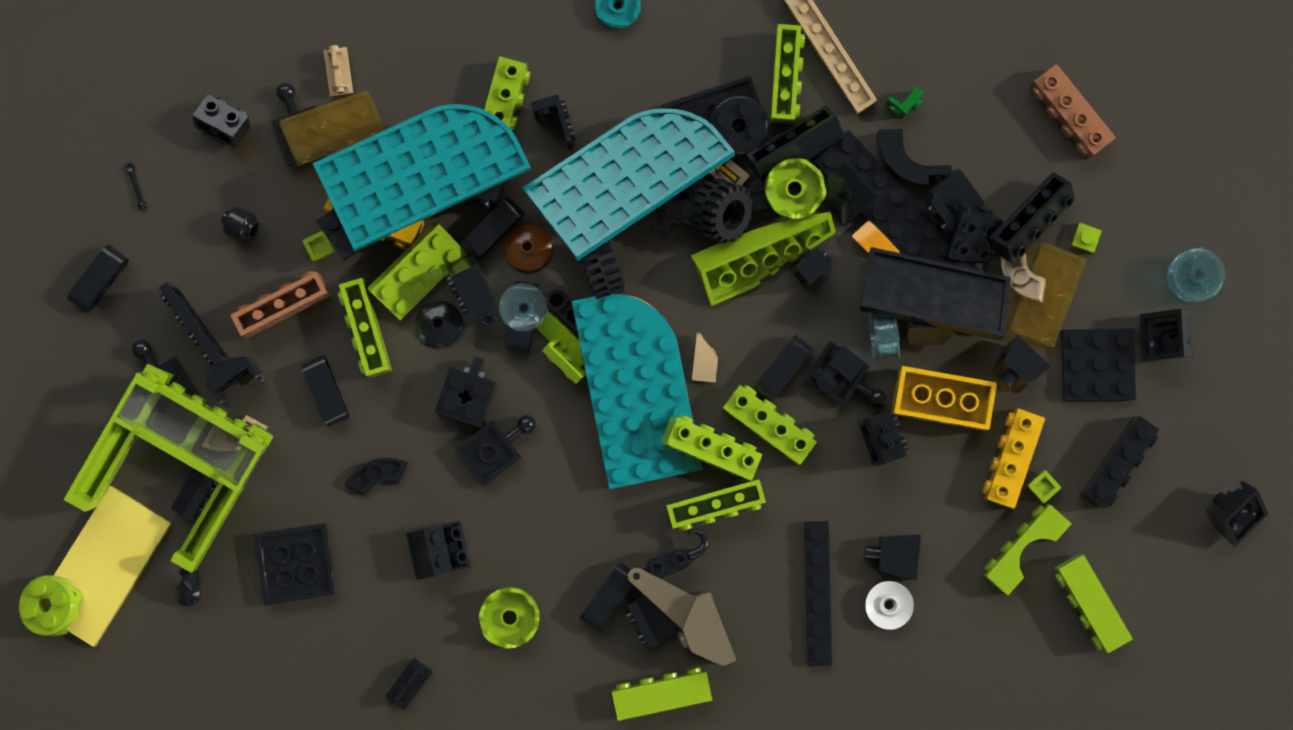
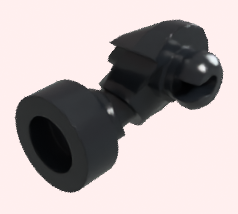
M182 568L179 570L182 578L176 589L175 597L179 604L192 606L201 598V575L198 570L191 573Z

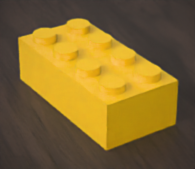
M901 366L898 368L891 414L987 431L990 429L997 383Z

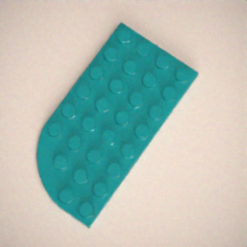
M462 104L434 107L313 163L354 251L531 170L515 134L502 120L488 111Z
M652 109L630 116L524 186L523 192L576 260L579 261L735 156V152L715 127L702 117L678 109Z
M612 294L600 299H596V296L571 301L608 488L614 489L703 470L701 461L660 444L671 417L679 418L681 414L693 419L677 339L668 322L650 305L627 295Z

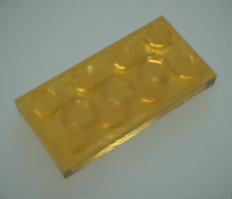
M369 90L279 121L297 167L334 154L385 130Z
M1042 242L1031 272L1036 276L1046 279L1042 303L1034 302L1021 296L1008 331L1054 348L1087 259Z

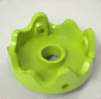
M794 158L778 163L771 169L765 181L764 191L768 204L776 213L787 218L798 219L813 214L826 196V188L821 171L805 159ZM794 181L800 185V192L795 196L788 192V185Z
M53 575L37 577L21 593L18 609L21 621L29 631L40 636L64 635L68 633V626L79 618L78 605L82 600V593L71 586L67 581L68 579ZM49 599L51 608L48 612H45L43 604L45 600Z
M507 587L496 590L485 599L479 612L482 633L489 642L502 648H515L526 644L534 636L539 626L540 612L537 603L532 596L519 588ZM508 610L515 612L517 620L513 624H507L503 620V615Z

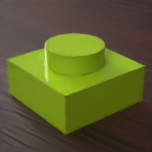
M1078 223L1070 246L1093 254L1102 230Z
M322 231L302 240L314 263L335 253L331 242Z
M1043 470L1026 485L1042 504L1062 488L1046 470Z

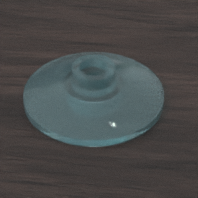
M527 283L516 284L508 288L502 295L499 304L500 315L510 328L517 331H530L538 327L545 319L547 301L544 294L537 287ZM527 304L528 311L521 312L519 310L520 305Z

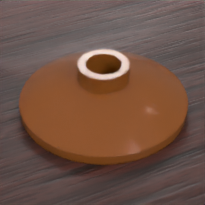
M526 224L516 227L509 233L505 241L504 251L507 260L513 267L521 271L531 272L540 269L547 263L551 255L552 245L549 236L543 229L535 225ZM525 243H530L532 245V249L530 251H525L523 249V245Z

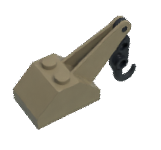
M694 528L688 530V533L696 534L700 537L701 544L699 547L694 549H675L654 557L647 562L644 569L632 568L628 572V580L680 627L681 632L677 635L684 649L687 648L694 654L725 666L737 660L711 593L704 591L691 595L661 579L684 570L708 549L709 541L707 535L702 530Z

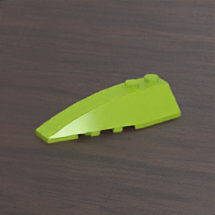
M830 212L809 215L743 233L734 242L718 243L691 255L708 301L713 306L755 288L761 284V279L769 274L773 276L780 271L778 269L789 260L792 263L799 258V254L807 248L811 250L835 234L836 231Z

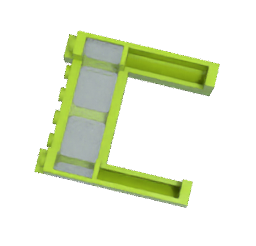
M147 364L143 372L136 373L63 500L84 512L96 508L139 436L219 482L181 549L176 551L170 560L192 573L201 563L274 436L258 423L253 424L249 430L247 428L248 424L237 418L235 420L228 418L226 411L217 406H214V408L209 407L205 404L206 400L196 394L190 396L184 392L185 388L175 382L169 384L173 374Z

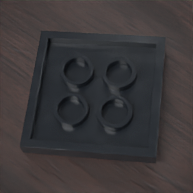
M1134 328L1061 330L1063 401L1136 400Z
M327 523L254 534L264 606L337 594Z

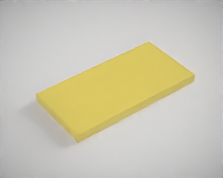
M109 486L54 576L68 579V583L82 593V600L78 605L79 618L71 623L67 630L93 647L98 644L173 524L113 486ZM49 599L45 600L43 604L45 612H48L51 608Z

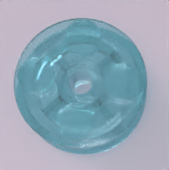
M1194 248L1179 254L1172 260L1167 271V282L1173 294L1179 299L1191 303L1201 302L1212 298L1221 290L1225 282V268L1221 259L1212 251Z
M867 313L872 359L880 362L881 358L897 357L898 360H901L897 319Z

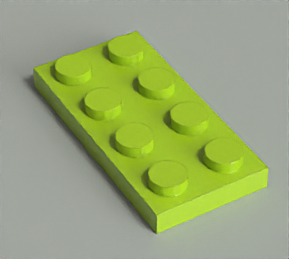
M435 221L368 287V290L401 320L449 273L447 266L462 260L468 253Z

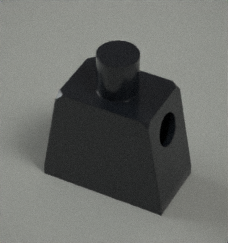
M1017 335L1003 348L992 371L999 378L997 382L999 390L1008 392L1011 389L1014 393L1018 394L1051 366Z
M921 535L881 536L879 538V546L865 545L864 559L876 560L878 571L917 581Z

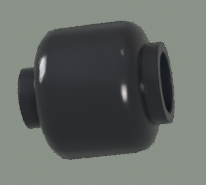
M234 207L230 211H226L221 219L224 233L243 242L252 239L259 227L255 214L240 207Z

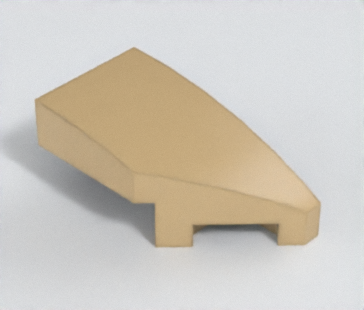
M697 333L692 380L715 383L718 364L716 351L709 346L701 333Z

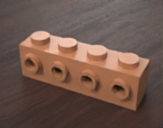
M1057 64L1030 85L1033 96L1038 101L1042 100L1047 107L1046 111L1049 116L1054 120H1058L1062 125V132L1068 138L1071 137L1077 144L1076 149L1082 156H1086L1088 159L1116 138Z
M313 271L307 272L300 276V280L294 283L288 282L280 286L279 290L275 293H266L258 297L257 302L238 307L236 312L230 316L240 336L247 339L332 296L321 274L318 272L313 273Z

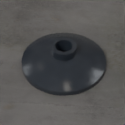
M432 301L421 308L416 317L415 326L418 336L425 344L435 348L450 346L459 338L463 329V320L459 310L451 303ZM437 319H441L443 322L440 328L434 326V322Z

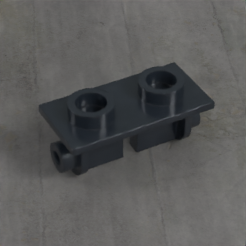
M413 657L385 697L395 707L399 706L405 710L433 671Z

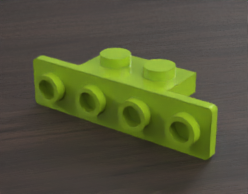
M549 311L535 326L550 341L542 351L547 355L549 361L556 364L564 372L568 379L577 384L586 376L579 339L552 311Z

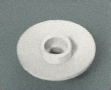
M885 581L875 585L869 591L866 597L865 608L869 619L876 626L889 630L897 629L908 622L913 613L914 603L906 587L894 581ZM887 600H890L893 603L891 609H886L884 607V603Z

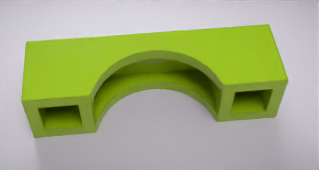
M1050 504L1039 505L1031 514L1034 518L1028 524L1023 523L1016 531L1018 536L1012 542L1010 540L1007 541L1000 549L1002 554L996 560L994 558L991 559L984 567L986 572L983 576L1004 595L1008 596L1024 578L1020 569V556L1023 549L1030 542L1038 539L1056 542L1072 524Z

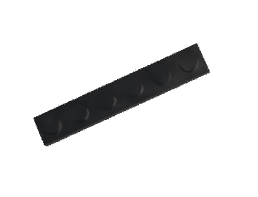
M804 521L808 666H832L829 521Z

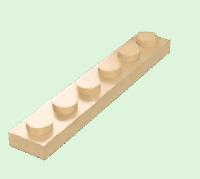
M783 0L798 25H801L802 31L856 115L875 104L878 100L814 1Z

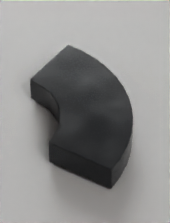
M379 458L369 461L358 467L349 476L344 485L367 495L372 487L379 483L393 482L399 484L409 462L397 458Z

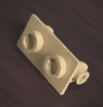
M329 46V50L323 51L330 97L352 94L353 86L347 47Z

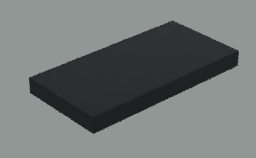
M750 75L662 104L661 108L687 111L708 121L710 110L725 97L742 95L754 99L759 104L760 102ZM741 118L735 119L732 123L734 131L745 127V123Z

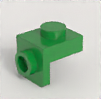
M916 86L902 104L890 96L885 103L888 106V111L894 116L898 117L900 115L902 118L906 116L910 109L915 112L923 102L920 97L924 91Z

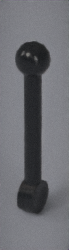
M127 163L125 170L130 173L139 201L138 208L144 210L147 207V203L143 201L134 174L135 165Z

